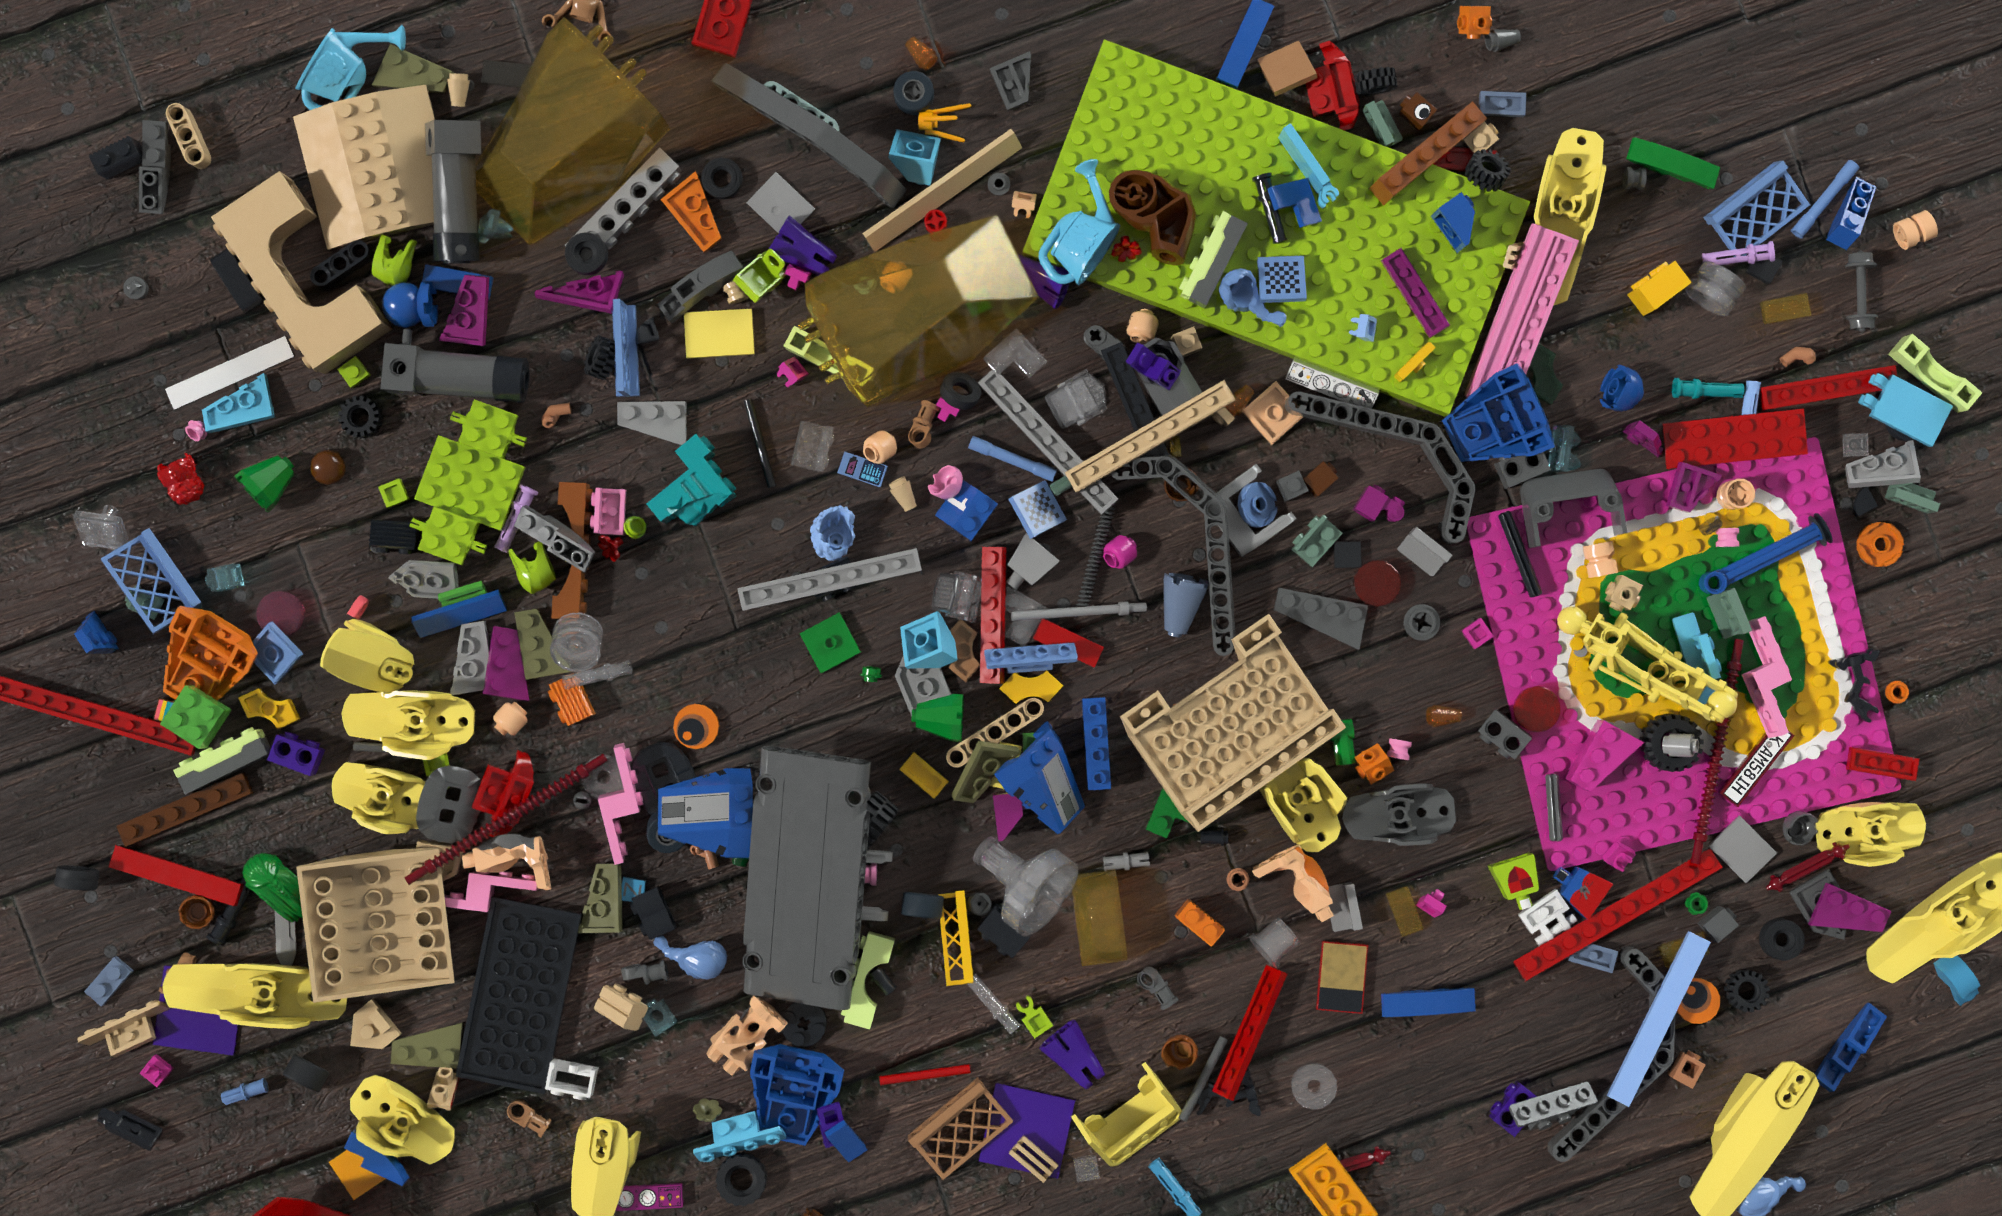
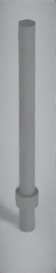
M1128 601L1118 602L1115 605L1011 612V619L1016 621L1116 613L1120 616L1129 615L1131 612L1147 611L1146 602L1128 603Z

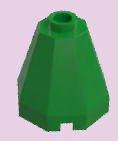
M277 455L242 469L234 477L240 484L242 483L245 486L244 489L266 512H270L276 506L295 473L292 470L294 465L287 457L281 458Z
M952 694L918 703L916 709L912 708L911 721L916 722V728L950 741L961 742L964 696L963 694Z

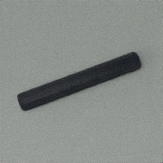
M1510 511L1503 512L1498 515V518L1528 594L1531 598L1542 594V590Z

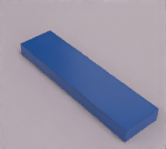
M495 590L412 616L411 618L419 637L422 638L507 611V606L499 590Z

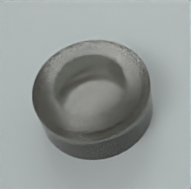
M1715 516L1702 523L1698 529L1702 535L1706 536L1718 530L1723 522L1719 516Z

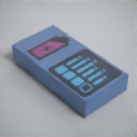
M844 451L837 473L881 488L888 466L873 463L866 458Z

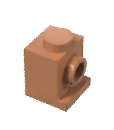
M1689 1050L1686 1054L1680 1051L1671 1070H1668L1667 1075L1693 1089L1705 1064L1699 1061L1701 1058L1699 1055ZM1688 1063V1068L1683 1070L1684 1065Z

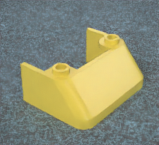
M1146 1062L1142 1066L1148 1074L1144 1075L1139 1081L1138 1089L1140 1093L1106 1118H1103L1101 1115H1091L1084 1122L1075 1114L1072 1116L1073 1121L1088 1144L1109 1166L1121 1164L1180 1120L1179 1116L1182 1109Z

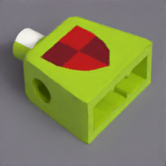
M1528 852L1488 865L1505 899L1512 900L1516 898L1519 910L1533 906L1529 894L1539 891L1534 854Z

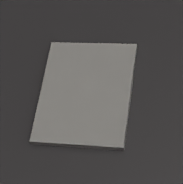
M777 172L746 202L778 234L789 215L802 224L815 210Z
M1741 816L1734 819L1708 845L1745 883L1777 854Z

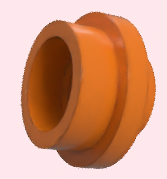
M1892 681L1887 685L1885 695L1890 702L1898 704L1908 698L1909 689L1904 682ZM1895 688L1899 689L1898 696L1893 694Z

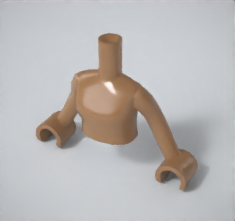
M567 0L554 15L547 14L542 18L544 27L548 20H553L552 29H555L557 21L571 7L570 16L572 18L592 23L594 13L597 10L601 31L598 36L599 42L602 43L603 38L608 36V45L611 46L613 44V37L607 30L604 7L601 0Z

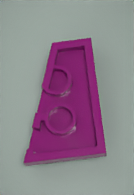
M464 275L455 298L454 307L447 318L446 327L439 341L480 346L486 345L489 277Z
M498 626L493 627L483 694L529 701L517 630Z
M1825 883L1808 925L1883 932L1891 911Z

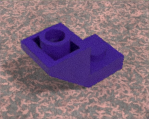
M1138 342L1126 360V363L1137 372L1167 390L1171 389L1181 372L1170 361L1155 355L1146 346Z

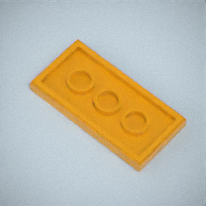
M1326 1143L1289 1168L1292 1176L1322 1216H1378L1375 1208Z

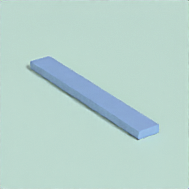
M1690 931L1687 932L1607 1093L1608 1097L1628 1107L1630 1106L1711 943L1710 941Z

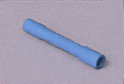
M1848 160L1823 194L1791 229V232L1796 237L1803 238L1813 226L1815 220L1859 170L1860 167L1857 163Z
M972 436L968 446L971 450L986 456H992L1051 482L1057 471L1053 467L1032 461L975 436Z

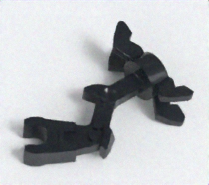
M1871 648L1866 649V652L1853 653L1842 657L1839 661L1836 659L1828 661L1832 667L1845 671L1847 667H1852L1855 681L1850 692L1846 694L1844 702H1850L1853 707L1852 710L1863 721L1869 723L1872 720L1867 717V712L1871 710L1878 714L1879 710L1859 698V693L1863 683L1870 684V680L1863 676L1860 664H1863L1865 660L1874 662L1880 654L1879 650Z
M1247 1068L1242 1080L1245 1089L1237 1091L1234 1101L1247 1097L1248 1102H1250L1249 1111L1254 1115L1260 1116V1105H1257L1258 1099L1255 1087L1250 1078V1069ZM1208 1082V1087L1202 1091L1197 1101L1200 1108L1196 1114L1200 1115L1203 1113L1214 1095L1227 1100L1226 1107H1230L1234 1101L1212 1092L1215 1083Z

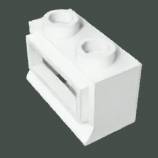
M554 1058L550 1062L545 1089L551 1090L550 1093L553 1095L563 1096L564 1093L572 1094L575 1099L586 1100L593 1095L599 1067ZM562 1071L590 1077L589 1087L556 1081L557 1072Z

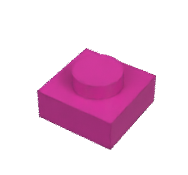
M1478 618L1461 630L1473 649L1478 648L1494 637L1482 618Z

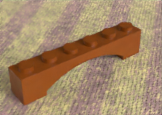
M1472 101L1383 174L1369 188L1370 191L1384 206L1458 143L1462 142L1487 117Z
M559 482L558 505L564 507L572 530L590 545L591 535L587 534L592 515V512L589 511V502H591L593 489H590V485L587 483ZM571 565L568 578L562 590L557 596L552 597V619L583 620V616H586L587 603L584 602V593L588 591V580L585 579V572Z

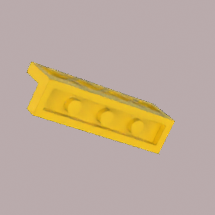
M965 891L938 894L943 896L944 899L956 898L957 905L952 914L946 911L943 906L942 918L940 919L946 986L973 984L974 978ZM944 912L949 916L946 921H945ZM956 912H957L958 920L954 917V915H955ZM951 918L959 926V931L954 937L946 932V924ZM946 935L951 938L948 944ZM958 935L960 936V942L956 940ZM953 941L961 946V954L956 960L948 954V948ZM961 957H962V965H961L960 963H958V961L960 960ZM949 958L953 961V964L950 967ZM956 964L963 969L964 980L951 981L950 971Z

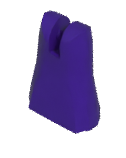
M790 215L785 220L779 234L775 237L769 248L774 250L784 262L822 277H826L830 269L821 262L816 261L818 256L834 264L838 257L830 248L814 237Z
M1012 253L1006 276L1031 290L1054 309L1059 308L1066 296L1069 283L1059 284L1054 282L1047 275L1039 261ZM1052 265L1058 274H1069L1065 268Z
M1076 1020L1067 1022L1047 1038L1039 1048L1086 1090L1093 1083L1088 1075L1084 1073L1083 1069L1085 1067L1090 1070L1089 1072L1097 1080L1105 1076L1100 1062L1090 1048Z

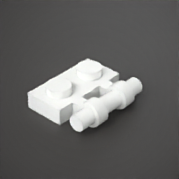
M1557 889L1552 890L1533 903L1532 907L1518 913V916L1531 934L1537 930L1541 932V935L1534 939L1539 946L1553 939L1554 936L1563 930L1567 931L1571 928L1572 924L1577 922L1573 914L1566 918L1562 914L1570 908ZM1556 918L1558 923L1548 929L1546 924Z

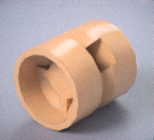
M1926 210L1911 216V219L1905 218L1893 225L1895 239L1904 250L1916 246L1918 242H1926L1938 235L1937 224L1933 216Z
M1734 479L1724 482L1719 486L1716 498L1718 503L1727 510L1741 509L1753 502L1755 489L1745 479Z
M1612 541L1583 546L1584 558L1589 560V563L1586 565L1588 578L1618 573L1617 562L1615 559H1612V555L1615 554Z

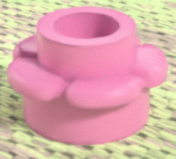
M193 420L188 422V426L185 428L187 435L194 441L205 439L207 432L204 423Z

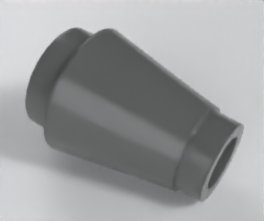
M1492 29L1489 34H1485L1486 48L1494 52L1521 41L1518 29Z

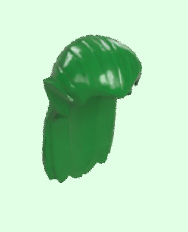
M259 853L250 857L243 868V877L246 881L245 886L254 891L284 919L293 923L294 921H299V917L303 918L298 877L284 866L281 860L274 854Z

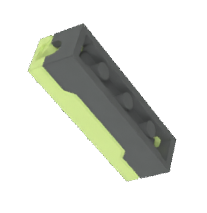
M1224 211L1220 217L1215 216L1210 226L1214 230L1210 237L1205 236L1200 246L1203 249L1200 258L1195 256L1189 267L1193 270L1190 278L1185 276L1179 287L1182 290L1180 297L1188 299V301L1205 309L1248 223Z
M251 727L240 733L241 737L235 740L231 737L220 742L221 747L215 750L211 747L200 752L201 757L195 760L191 757L179 763L180 767L173 771L184 794L197 792L268 757L271 746L263 730H254Z

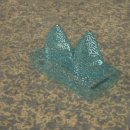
M491 209L480 219L478 228L479 242L486 243L490 238L504 239L512 237L509 232L513 231V227L499 218L500 211Z
M1569 425L1553 427L1552 437L1555 447L1551 448L1549 452L1548 464L1551 468L1549 471L1568 472L1582 465L1579 459L1571 453V448L1576 447L1582 442L1574 431L1575 427Z

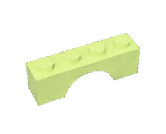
M796 326L793 327L784 344L786 350L865 391L876 373L875 367L829 346Z
M1913 334L1902 337L1888 354L1941 400L1953 405L1952 409L1957 413L1967 411L1982 394L1966 378L1954 375L1938 364L1930 354V348Z
M871 931L868 932L867 936L862 937L859 949L863 950L862 957L857 958L854 965L857 975L855 981L852 980L851 1007L841 1012V1015L845 1016V1023L866 1029L871 1028L877 1004L866 992V975L875 966L889 962L895 938Z

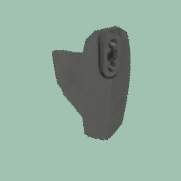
M1432 784L1398 785L1391 789L1350 797L1344 808L1342 820L1347 831L1354 839L1392 842L1399 846L1432 844L1437 841V836L1451 831L1456 822L1454 798L1446 789L1433 787ZM1442 806H1445L1448 810L1445 815L1439 812ZM1423 808L1426 810V814L1419 817L1416 813L1417 809Z

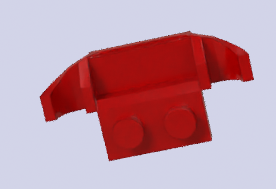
M1329 40L1319 44L1325 59L1323 61L1324 66L1314 69L1317 73V78L1305 84L1313 117L1336 112L1340 122L1339 129L1348 130L1355 125L1361 104L1356 92L1351 63L1345 54Z
M517 750L516 762L514 767L510 768V771L488 764L472 808L491 814V818L496 821L497 816H503V812L507 814L508 809L513 810L515 805L517 807L520 806V802L525 803V799L529 797L534 784L533 767L529 754ZM517 817V821L512 820L511 825L506 824V828L501 827L500 832L495 831L493 836L491 834L488 836L495 837L507 834L518 824L520 817Z

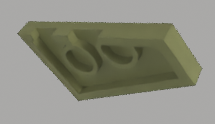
M390 44L372 86L399 89L426 85L428 92L445 94L448 88L447 79H449V73L453 72L408 51H402Z
M539 609L514 612L525 679L572 672Z
M978 741L951 794L954 801L974 803L991 785L990 780L995 776L994 773L1012 756L1015 758L1020 753L1018 747Z
M614 863L596 864L589 888V898L587 904L584 905L582 912L584 915L578 933L622 932L621 863L616 865Z
M464 1022L393 1040L391 1064L457 1068L463 1041Z

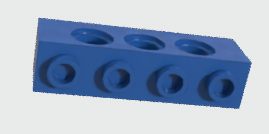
M1105 697L1081 698L1087 789H1111Z

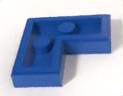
M1308 178L1272 186L1267 189L1274 211L1293 207L1300 228L1318 224L1322 221Z

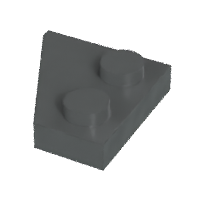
M1030 51L990 68L991 75L1007 112L1028 103L1031 65Z

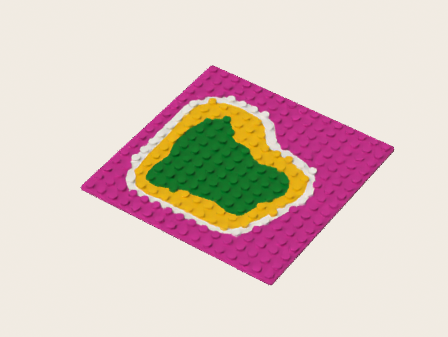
M1818 438L1807 439L1808 454L1696 466L1720 474L1722 477L1709 488L1706 496L1698 501L1696 507L1690 513L1666 506L1677 469L1615 483L1622 497L1627 533L1614 536L1611 514L1600 508L1597 496L1553 502L1554 514L1552 518L1546 522L1537 523L1541 546L1528 548L1522 505L1469 517L1467 532L1490 630L1494 636L1492 637L1511 719L1532 736V739L1521 751L1520 757L1548 870L1555 871L1560 866L1568 868L1602 860V856L1616 840L1637 852L1693 839V833L1697 832L1695 826H1698L1696 820L1700 818L1697 814L1701 812L1699 809L1702 806L1700 800H1703L1701 794L1705 793L1702 788L1706 787V784H1704V781H1707L1705 775L1708 774L1706 769L1710 767L1708 764L1711 761L1709 755H1712L1710 749L1714 747L1711 743L1715 742V739H1713V736H1716L1714 730H1717L1715 724L1718 723L1716 720L1709 721L1704 716L1690 709H1684L1682 705L1661 695L1656 703H1652L1648 699L1649 695L1599 669L1597 672L1591 671L1589 666L1595 655L1587 651L1584 657H1577L1573 651L1583 648L1585 634L1581 632L1574 635L1566 634L1557 625L1559 613L1569 606L1580 608L1584 611L1586 620L1592 623L1598 613L1602 614L1605 621L1611 624L1615 623L1620 613H1625L1628 616L1627 620L1673 654L1675 651L1682 652L1673 627L1672 618L1693 612L1700 633L1708 634V637H1711L1714 642V657L1719 660L1722 669L1719 672L1721 678L1715 679L1717 681L1720 679L1724 681L1728 677L1725 673L1729 671L1726 667L1727 662L1731 660L1734 640H1744L1740 659L1742 667L1741 671H1738L1740 677L1736 678L1738 684H1735L1737 690H1734L1738 693L1736 698L1737 708L1735 713L1729 717L1731 722L1727 723L1730 728L1726 729V732H1728V735H1725L1727 741H1724L1726 747L1722 749L1725 753L1721 754L1723 760H1720V764L1722 766L1718 768L1721 773L1717 774L1719 780H1716L1718 786H1715L1717 792L1713 794L1716 798L1712 799L1714 805H1711L1713 811L1710 812L1712 818L1708 819L1710 824L1707 825L1709 831H1706V834L1722 832L1738 816H1741L1749 825L1787 817L1795 811L1809 812L1901 789L1900 778L1846 769L1849 747L1889 754L1894 753L1872 662L1865 660L1863 664H1860L1863 676L1870 680V684L1863 683L1859 693V698L1879 710L1878 714L1871 710L1867 712V717L1872 720L1870 723L1863 721L1852 710L1853 707L1850 702H1844L1846 694L1850 692L1855 681L1852 667H1847L1843 671L1832 667L1828 663L1829 660L1836 659L1839 661L1842 657L1853 653L1866 652L1868 644ZM1734 479L1749 481L1755 489V498L1749 506L1736 510H1727L1718 503L1716 498L1717 490L1722 483ZM1510 511L1542 590V594L1531 598L1528 594L1498 518V515L1503 512ZM1818 513L1826 522L1833 539L1831 544L1827 542V545L1823 546L1817 541L1725 588L1736 589L1748 621L1766 616L1767 621L1771 625L1772 633L1780 647V652L1792 678L1791 681L1771 691L1777 700L1781 715L1786 721L1788 731L1795 735L1741 805L1736 807L1718 792L1765 733V729L1742 677V674L1763 664L1749 632L1737 634L1727 639L1722 638L1707 601V597L1713 594H1706L1700 589L1699 579L1706 572L1721 569L1808 526V517H1814V514ZM1739 528V534L1737 535L1739 547H1716L1718 535L1715 529ZM1612 541L1615 552L1612 555V559H1615L1617 562L1618 573L1588 578L1586 565L1589 563V560L1584 558L1583 546ZM1619 575H1624L1643 585L1638 594L1641 597L1637 606L1622 612L1609 607L1610 603L1605 600L1607 586L1611 581L1614 582ZM1711 577L1708 581L1711 589L1717 586V579L1715 577ZM1615 636L1608 639L1610 644L1618 641V638ZM1628 644L1621 654L1629 662L1648 672L1649 665L1655 662ZM1603 661L1601 665L1607 667V663ZM1659 670L1656 671L1653 676L1656 678H1660L1665 674V672ZM1619 672V674L1623 675L1624 677L1628 678L1629 680H1631V681H1633V682H1635V683L1641 685L1640 683H1638L1637 681L1633 680L1632 678H1630L1629 676L1625 675L1624 673ZM1679 680L1674 686L1681 688L1686 682ZM1664 714L1690 718L1689 721L1695 722L1698 725L1696 729L1702 732V735L1699 737L1704 739V744H1700V749H1703V752L1697 755L1700 759L1697 763H1691L1693 765L1691 768H1684V771L1670 772L1651 766L1649 764L1650 761L1644 759L1643 755L1645 753L1639 747L1591 792L1583 790L1565 780L1568 771L1597 719L1605 720L1637 739H1640V736L1643 737L1644 733L1641 731L1643 727H1648L1647 722L1649 720H1654V717ZM1674 729L1666 731L1661 739V748L1664 736H1669L1670 733H1679ZM1555 773L1559 775L1563 840L1551 841L1549 839L1546 774Z

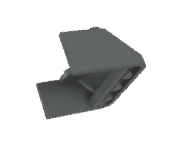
M1605 469L1533 478L1523 482L1520 487L1528 548L1541 546L1537 523L1546 522L1552 518L1554 514L1553 502L1597 496L1600 508L1611 514L1614 536L1627 533L1621 494L1611 474Z

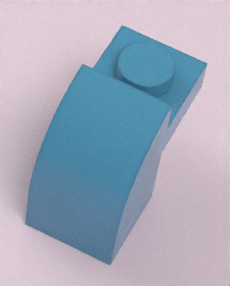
M1958 955L1953 958H1940L1933 963L1938 977L1950 987L1954 1000L1960 1006L1967 1001H1971L1979 994L1977 989L1980 987L1979 981Z

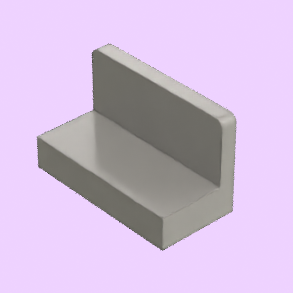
M1418 527L1413 528L1397 548L1400 553L1429 576H1434L1443 563L1448 562L1452 557L1451 553Z
M1347 882L1328 886L1330 898L1333 902L1329 905L1334 915L1330 918L1332 930L1337 932L1347 929L1354 931L1363 929L1354 884Z

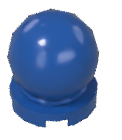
M421 282L419 288L410 283L393 285L385 291L381 301L384 316L398 327L416 326L421 321L424 327H434L438 320V305H433L432 296L437 294L434 283Z

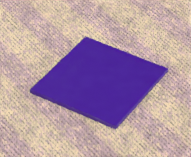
M164 966L161 987H163V982L167 975L166 970L172 966ZM160 993L159 1001L167 1003L164 994ZM170 1008L157 1014L156 1039H154L153 1045L234 1056L239 1025L220 1019L217 1014Z
M996 1083L993 1097L1012 1118L1013 1122L981 1148L979 1161L1030 1172L1009 1154V1151L1018 1140L1025 1135L1058 1163V1167L1048 1176L1058 1179L1075 1100ZM991 1113L990 1125L999 1126L1005 1121L1001 1114ZM1024 1142L1022 1143V1146L1047 1168L1051 1166ZM1017 1149L1016 1152L1021 1157H1023L1028 1163H1030L1034 1168H1036L1041 1174L1045 1173L1042 1169H1040L1035 1163H1033L1028 1157H1026L1021 1151Z

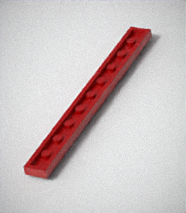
M0 676L1 701L192 756L195 754V746L160 725L161 722Z
M1709 848L1702 852L1700 864L1690 863L1691 859L1594 914L1589 920L1582 921L1514 960L1513 963L1526 982L1721 870L1723 868Z

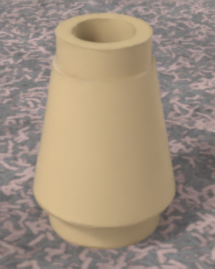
M449 73L447 82L451 106L465 107L470 84L468 74Z
M905 476L889 483L891 488L889 491L905 512L917 506L910 481H907Z

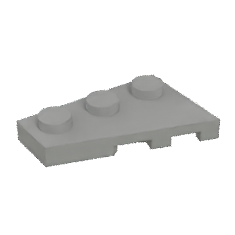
M686 401L617 402V421L619 426L679 445H683L687 441Z
M1913 440L1905 442L1903 446L1886 449L1884 453L1876 456L1870 455L1848 463L1845 467L1848 488L1920 483L1921 479Z

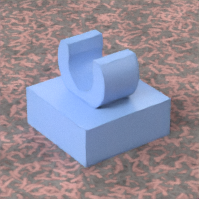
M1360 314L1359 318H1352L1351 322L1358 324V329L1355 331L1349 330V333L1364 341L1374 342L1377 319L1367 314Z

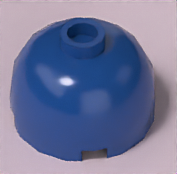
M1619 364L1616 365L1618 366L1616 370L1611 368L1603 379L1600 391H1604L1603 399L1600 398V403L1605 408L1622 412L1632 409L1641 401L1644 395L1643 380L1635 370Z

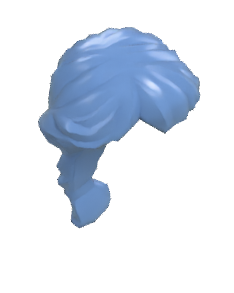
M1243 268L1235 269L1223 277L1219 286V293L1228 309H1233L1235 312L1251 311L1256 314L1257 318H1261L1262 321L1272 322L1279 325V327L1285 324L1287 319L1285 313L1280 311L1269 313L1268 309L1265 308V304L1260 303L1257 282L1250 270Z
M663 935L656 937L653 941L654 946L659 948L665 957L678 962L680 968L687 975H691L696 979L708 980L717 977L722 969L725 968L727 962L726 950L720 943L715 941H703L687 948L670 947Z
M1785 1176L1777 1181L1762 1177L1743 1202L1736 1208V1211L1743 1216H1766L1779 1203L1780 1197L1787 1192L1789 1187H1792L1797 1192H1802L1806 1186L1805 1180L1801 1176L1798 1178Z

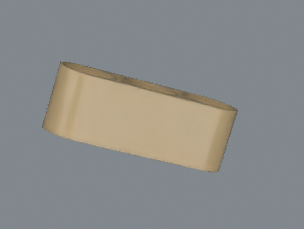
M179 103L169 105L166 109V118L184 159L197 169L207 168L211 163V155L192 112ZM183 111V117L180 120H176L177 113ZM192 131L191 139L185 141V135ZM201 152L200 160L194 162L195 154Z

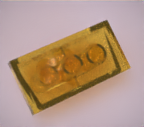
M1107 870L1070 875L1082 966L1127 961V948L1116 871Z

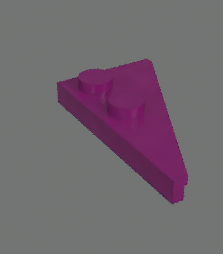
M615 271V275L601 277L600 275L593 276L590 279L566 282L565 286L552 288V286L544 287L541 290H536L535 296L542 300L612 314L613 299L618 297L624 273L623 271Z

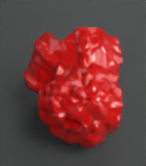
M184 453L185 458L178 459L168 466L162 463L157 466L158 479L164 487L168 488L167 493L172 500L176 501L179 505H187L199 500L205 486L201 478L197 476L194 459L187 453Z

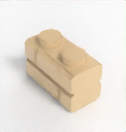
M615 983L614 986H603L599 995L600 998L597 999L594 1006L595 1011L624 1029L639 1030L643 1021L642 1018L648 1010L647 1005L641 1002L642 997L634 993H626L627 988Z

